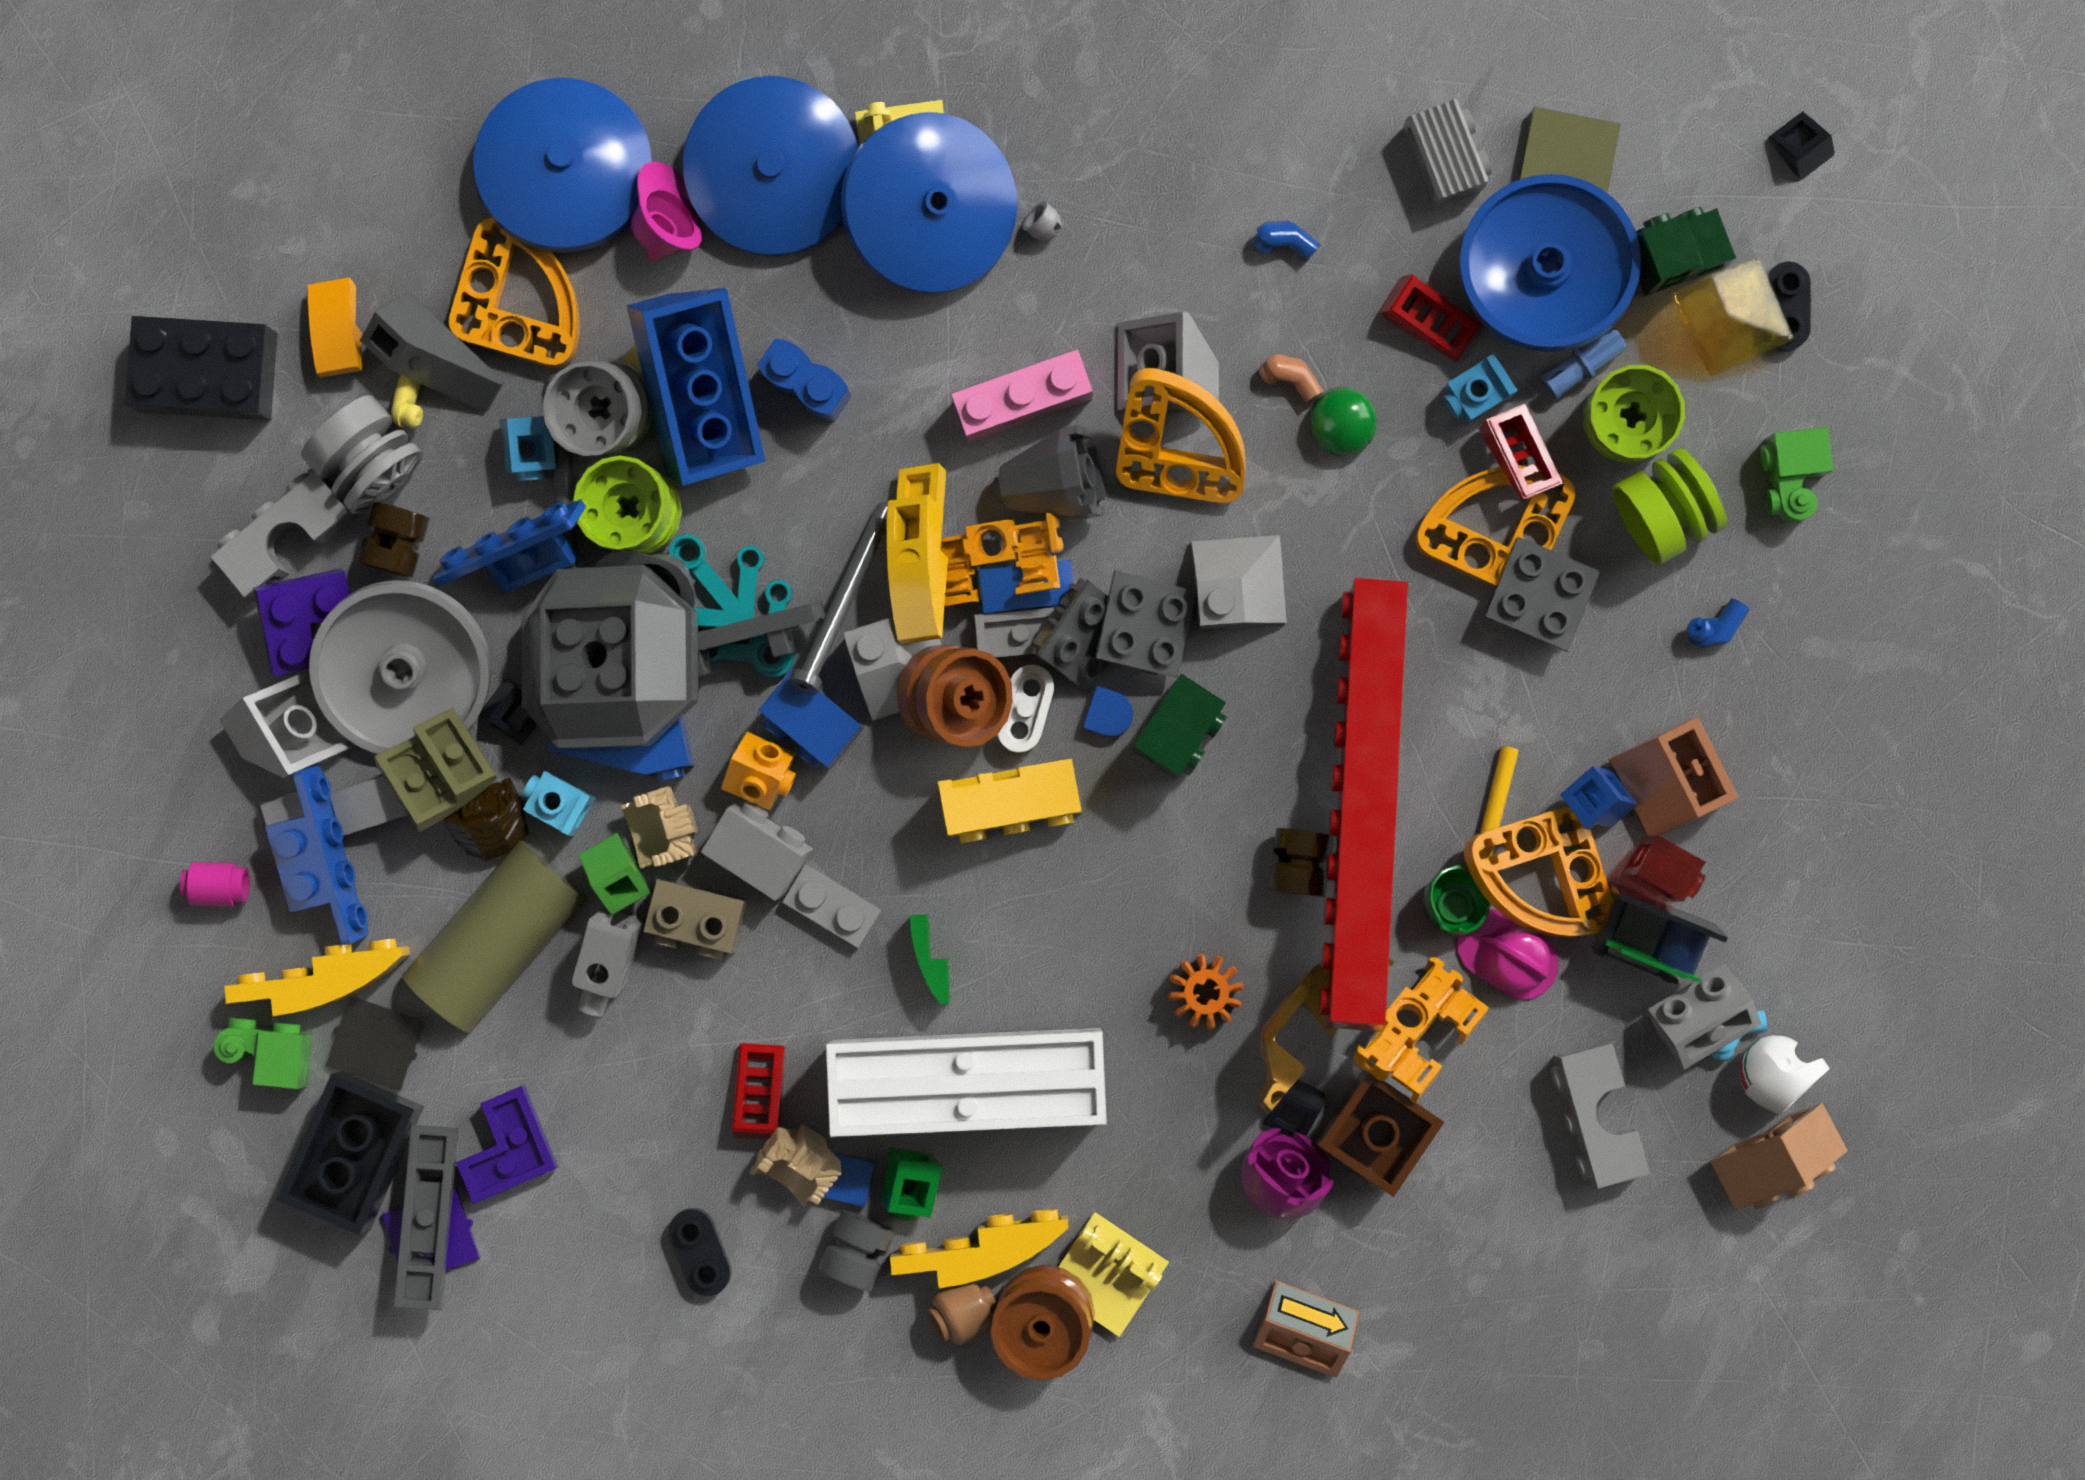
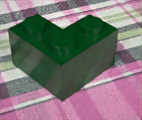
M1697 207L1673 219L1670 218L1669 213H1664L1643 223L1644 227L1636 231L1641 251L1639 282L1645 297L1727 267L1736 259L1717 208L1704 213L1702 207Z
M1181 673L1131 751L1174 779H1177L1182 772L1189 776L1206 752L1198 747L1204 736L1207 734L1214 738L1228 716L1221 712L1226 702Z

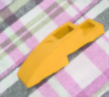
M940 463L899 469L897 499L888 501V580L897 640L901 644L942 639L948 557L941 551L946 470Z
M396 939L370 941L369 951L352 952L351 944L324 947L325 956L312 957L313 975L311 976L309 967L282 970L283 979L265 981V972L237 975L238 984L224 986L226 1004L271 999L273 1016L303 1012L326 1006L350 997L385 977L411 955L410 946L397 947Z
M1058 1209L1032 1211V1219L1014 1221L1013 1214L987 1216V1224L978 1226L979 1243L971 1244L970 1237H955L944 1239V1247L926 1249V1242L900 1244V1252H894L890 1256L892 1275L937 1270L939 1288L963 1285L985 1279L1011 1269L1033 1257L1054 1242L1069 1228L1068 1216H1058Z

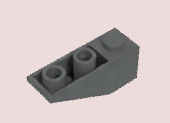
M410 292L405 293L377 310L360 339L391 371L483 412L490 408L505 383Z

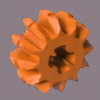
M1201 953L1197 954L1196 957L1198 970L1196 971L1193 970L1190 963L1186 960L1180 962L1181 968L1189 976L1186 980L1178 975L1172 974L1169 980L1174 984L1183 986V990L1168 993V999L1176 1001L1184 998L1185 1003L1176 1008L1174 1011L1175 1015L1181 1017L1187 1011L1193 1009L1194 1011L1189 1019V1026L1195 1028L1199 1023L1201 1014H1205L1206 1027L1211 1030L1215 1028L1213 1013L1218 1012L1225 1023H1229L1232 1020L1230 1014L1223 1008L1226 1003L1234 1008H1241L1242 1002L1229 997V992L1242 991L1244 985L1241 982L1228 984L1226 981L1236 974L1237 969L1235 966L1228 967L1222 974L1218 973L1223 957L1216 955L1212 961L1211 968L1206 969V958ZM1207 979H1211L1215 982L1212 988L1218 989L1217 997L1215 1000L1207 998L1205 1003L1201 1004L1196 1000L1199 994L1193 993L1196 983L1204 985Z

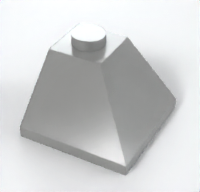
M1178 312L1118 322V410L1125 411L1132 376L1144 368L1160 369L1182 376L1204 388L1219 401V362L1189 313ZM1145 386L1142 406L1151 408L1154 393L1153 386ZM1168 400L1166 411H1189Z
M1280 535L1191 542L1198 630L1287 623Z
M893 618L843 632L872 721L900 713L897 702V686L902 670L913 655L928 646L941 645L940 639L901 644L897 640Z
M309 671L243 697L219 719L243 759L282 778H287L293 775L294 772L312 767L356 746L342 736L324 716L315 699Z

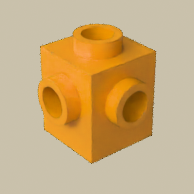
M746 732L730 760L721 789L770 811L778 795L786 798L794 783L797 773L790 771L796 753Z

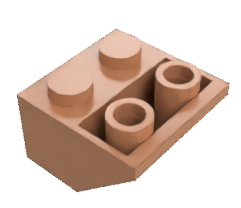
M1698 717L1689 719L1608 759L1619 781L1637 802L1638 805L1634 808V811L1648 839L1693 821L1739 798Z

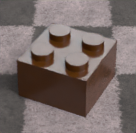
M1363 1069L1314 1142L1394 1197L1444 1124V1121L1419 1104L1410 1101L1409 1097L1387 1082L1378 1080Z

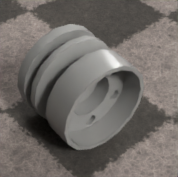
M616 360L589 361L569 365L559 371L549 383L543 400L544 421L553 439L567 451L582 456L628 451L642 443L652 430L654 423L642 373L634 366ZM606 399H610V401L612 402V404L608 407V411L611 415H605L603 412L607 407V404L604 401Z
M365 395L355 399L337 411L312 434L301 451L303 460L320 479H330L339 475L332 486V491L337 498L346 497L344 505L352 514L364 512L370 509L374 503L383 501L393 494L407 480L423 458L422 450L415 443L407 444L408 435L404 430H396L385 435L392 424V417L372 395Z

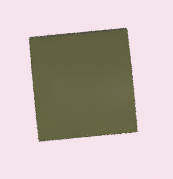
M454 708L413 727L414 737L374 756L378 769L418 833L460 809L497 779L495 772Z

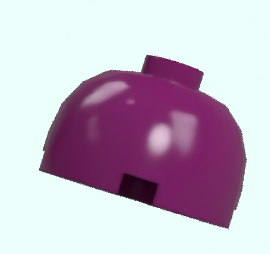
M1273 1128L1261 1132L1246 1152L1242 1162L1241 1183L1247 1198L1253 1206L1265 1215L1279 1220H1294L1313 1212L1326 1197L1333 1186V1179L1330 1181L1328 1173L1332 1166L1323 1150L1305 1135L1295 1132L1293 1137L1279 1134L1282 1129Z

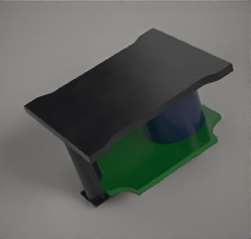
M1609 881L1608 886L1615 896L1594 945H1590L1593 953L1600 956L1605 954L1656 975L1667 983L1679 984V979L1676 976L1699 983L1701 978L1695 971L1710 937L1725 943L1728 937L1715 923ZM1628 904L1638 906L1668 919L1654 953L1614 937ZM1611 947L1624 955L1659 968V971L1656 972L1608 952Z

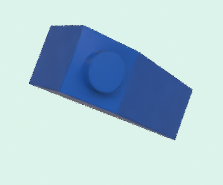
M683 715L650 747L563 750L557 748L552 741L546 742L549 752L647 776L658 775L659 782L685 777L684 769L694 767Z

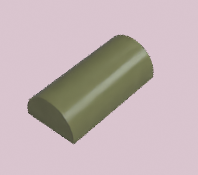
M519 840L515 847L402 974V978L409 988L441 1017L458 1029L471 1033L588 898L526 843Z

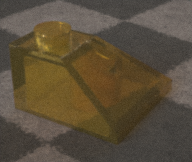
M1759 258L1711 274L1670 293L1686 333L1710 376H1714L1795 340Z

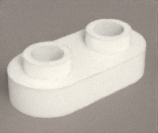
M1038 665L1023 666L1011 678L1013 703L1009 718L998 733V737L1002 745L1012 752L1023 753L1030 751L1038 744L1042 735L1054 693V682L1049 672ZM1035 680L1040 684L1041 689L1036 696H1028L1024 693L1023 686L1027 681ZM1021 722L1028 727V734L1025 738L1016 739L1012 736L1011 728L1015 723Z

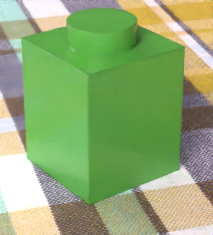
M618 833L579 854L592 889L611 915L650 894L637 860Z

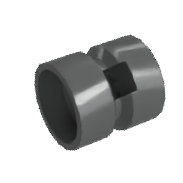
M842 1210L832 1233L837 1240L836 1244L827 1246L818 1270L847 1285L871 1291L881 1268L877 1258L886 1255L895 1230L869 1217L852 1211Z

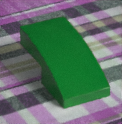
M929 914L909 915L913 947L923 977L939 1004H949V958L931 959Z

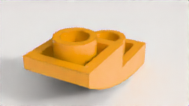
M350 277L308 284L309 329L316 374L319 378L362 371V342L360 341L362 332L356 325V285Z

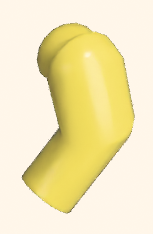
M403 375L399 376L395 389L391 417L392 421L401 428L405 426L416 428L420 425L423 418L422 408L415 405L421 384Z

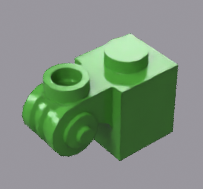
M1828 427L1776 432L1765 439L1766 445L1761 446V464L1763 471L1769 472L1770 482L1773 484V489L1766 491V505L1770 516L1778 515L1788 523H1798L1815 513L1818 504L1817 497L1811 490L1802 488V484L1806 478L1823 477L1833 471Z
M229 1017L227 1029L221 1031L215 1038L214 1052L225 1063L241 1062L252 1054L255 1057L252 1085L301 1089L308 1085L313 1034L300 1032L301 1024L274 1022L273 1029L256 1028V1019Z

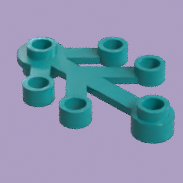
M683 534L671 542L669 554L680 559L688 570L694 573L723 609L694 607L698 612V626L717 628L754 618L758 572L765 564V556L758 547L748 545L738 552L737 562L740 566V578L737 598L705 560L706 548L700 539L691 534ZM691 545L696 548L697 555L694 560L687 562L682 559L681 551L684 547ZM754 551L758 554L759 561L756 566L746 567L744 565L743 557L747 552ZM773 580L765 589L766 599L770 603L768 614L786 610V606L793 598V590L784 580ZM782 585L787 589V596L783 601H774L771 597V591L775 586ZM767 634L747 638L751 644L727 643L719 645L718 654L710 658L711 663H716L721 659L751 662L758 673L766 677L775 678L786 674L791 669L795 660V652L781 656L780 660L775 664H769L765 659V653L771 647Z

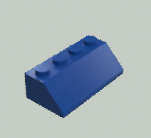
M727 289L671 293L626 305L666 476L684 486L766 462Z

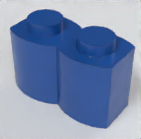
M774 339L757 363L763 377L772 388L786 396L798 397L802 406L811 415L823 421L835 422L851 399L846 383L836 372L823 365L812 364L805 352L789 341Z

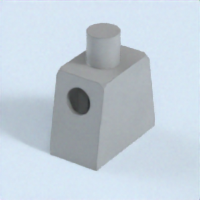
M604 906L589 919L572 979L574 987L583 989L577 1008L579 1011L588 1015L602 1017L608 999H615L625 988L644 931L645 918L624 911H618L611 915ZM599 964L603 965L608 973L603 971Z

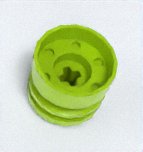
M1627 365L1611 372L1590 392L1583 409V428L1590 444L1603 457L1620 464H1638L1665 451L1678 438L1685 421V401L1678 385L1664 371L1649 365ZM1633 406L1635 407V415L1641 416V421L1636 422L1630 428L1627 427V419L1620 417V413Z
M1681 447L1670 452L1667 455V461L1660 458L1652 463L1655 483L1639 470L1611 487L1614 503L1624 525L1644 555L1657 566L1686 551V540L1683 530L1691 539L1699 543L1708 538V531L1715 534L1727 527L1724 507L1714 484L1694 457Z
M621 455L601 459L585 471L576 485L573 502L581 499L586 505L577 523L586 537L613 552L635 551L652 555L668 545L679 529L682 507L678 491L668 477L639 459ZM631 501L637 504L636 509L640 512L636 518L629 516L630 511L626 507Z

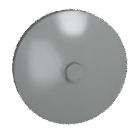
M401 580L374 583L356 590L341 600L319 627L313 640L309 660L312 690L319 708L326 719L350 742L376 754H380L414 737L413 727L451 708H454L468 730L477 719L486 702L492 676L491 658L486 639L471 614L451 596L436 588L418 582Z

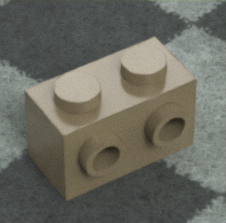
M657 879L643 932L654 934L653 943L679 949L680 941L698 945L696 954L722 960L724 952L735 953L748 901Z

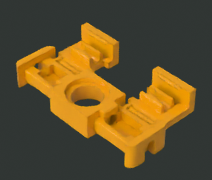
M1046 513L1047 520L1021 525H1015L1014 520L1009 519L966 526V534L941 538V551L948 557L944 608L980 602L978 590H973L971 575L976 574V569H972L971 566L980 567L1016 561V567H1021L1023 571L1022 579L1024 581L1019 582V587L1015 588L1018 595L1061 589L1056 555L1051 556L1049 552L1050 548L1052 553H1060L1063 550V540L1061 537H1058L1056 530L1060 528L1059 517L1052 513ZM992 530L999 532L1003 538L1002 550L994 556L986 554L982 547L984 536ZM971 592V595H968V596H967V594H962V593Z
M1436 957L1429 958L1424 969L1427 973L1413 991L1406 986L1387 1009L1386 1026L1382 1031L1377 1033L1365 1049L1358 1045L1353 1057L1357 1065L1380 1081L1387 1080L1391 1072V1078L1413 1093L1410 1101L1415 1104L1437 1078L1442 1068V1065L1432 1059L1428 1062L1417 1054L1419 1049L1414 1046L1435 1021L1437 1014L1439 1015L1438 1019L1444 1021L1446 1018V1022L1450 1020L1456 1025V1031L1460 1035L1457 1041L1463 1045L1484 1019L1489 1009L1487 1005L1463 988L1458 992L1463 981L1462 976L1454 969L1450 973L1443 970L1444 962ZM1401 1010L1415 1012L1420 1019V1024L1412 1028L1402 1025L1397 1019V1012ZM1473 1011L1476 1012L1469 1023L1464 1026L1463 1023ZM1369 1060H1375L1376 1064L1373 1065ZM1429 1067L1431 1070L1421 1081V1083H1419L1417 1080Z

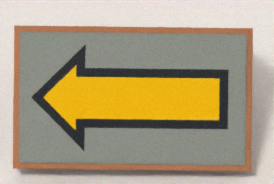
M1276 1280L1272 1288L1266 1314L1256 1332L1252 1347L1337 1378L1351 1352L1360 1311Z

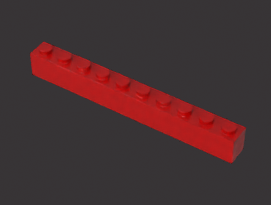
M1354 578L1350 592L1343 591L1341 618H1349L1348 635L1341 634L1339 641L1338 658L1339 661H1346L1345 678L1338 677L1336 704L1344 705L1343 721H1336L1334 729V748H1341V765H1333L1331 791L1339 792L1338 809H1331L1329 818V836L1337 837L1336 853H1328L1326 880L1334 881L1333 898H1326L1324 907V925H1332L1331 943H1323L1321 969L1329 970L1328 988L1321 987L1319 996V1015H1327L1326 1028L1381 1032L1386 1026L1408 582Z

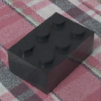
M132 316L125 405L143 413L271 421L278 333L266 324Z
M344 1071L332 1073L276 1200L357 1235L370 1231L409 1143L411 1125L417 1124L424 1106Z

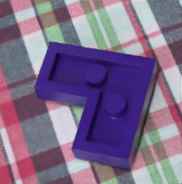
M341 568L253 587L269 668L273 676L309 668L310 652L313 644L310 624L324 621L331 610L349 595L345 571Z
M525 1085L480 1103L497 1145L456 1162L473 1204L559 1168Z

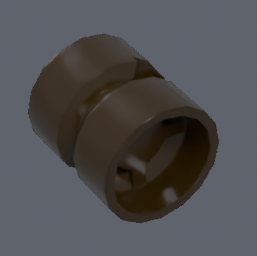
M379 502L374 503L367 524L372 534L369 537L363 538L357 562L375 569L413 578L420 556L415 550V545L424 542L430 518ZM391 538L396 540V542L392 545V549H390Z
M1276 828L1273 853L1279 857V862L1271 865L1268 890L1326 897L1328 880H1326V870L1323 868V863L1327 862L1328 853L1332 852L1333 836L1312 831Z

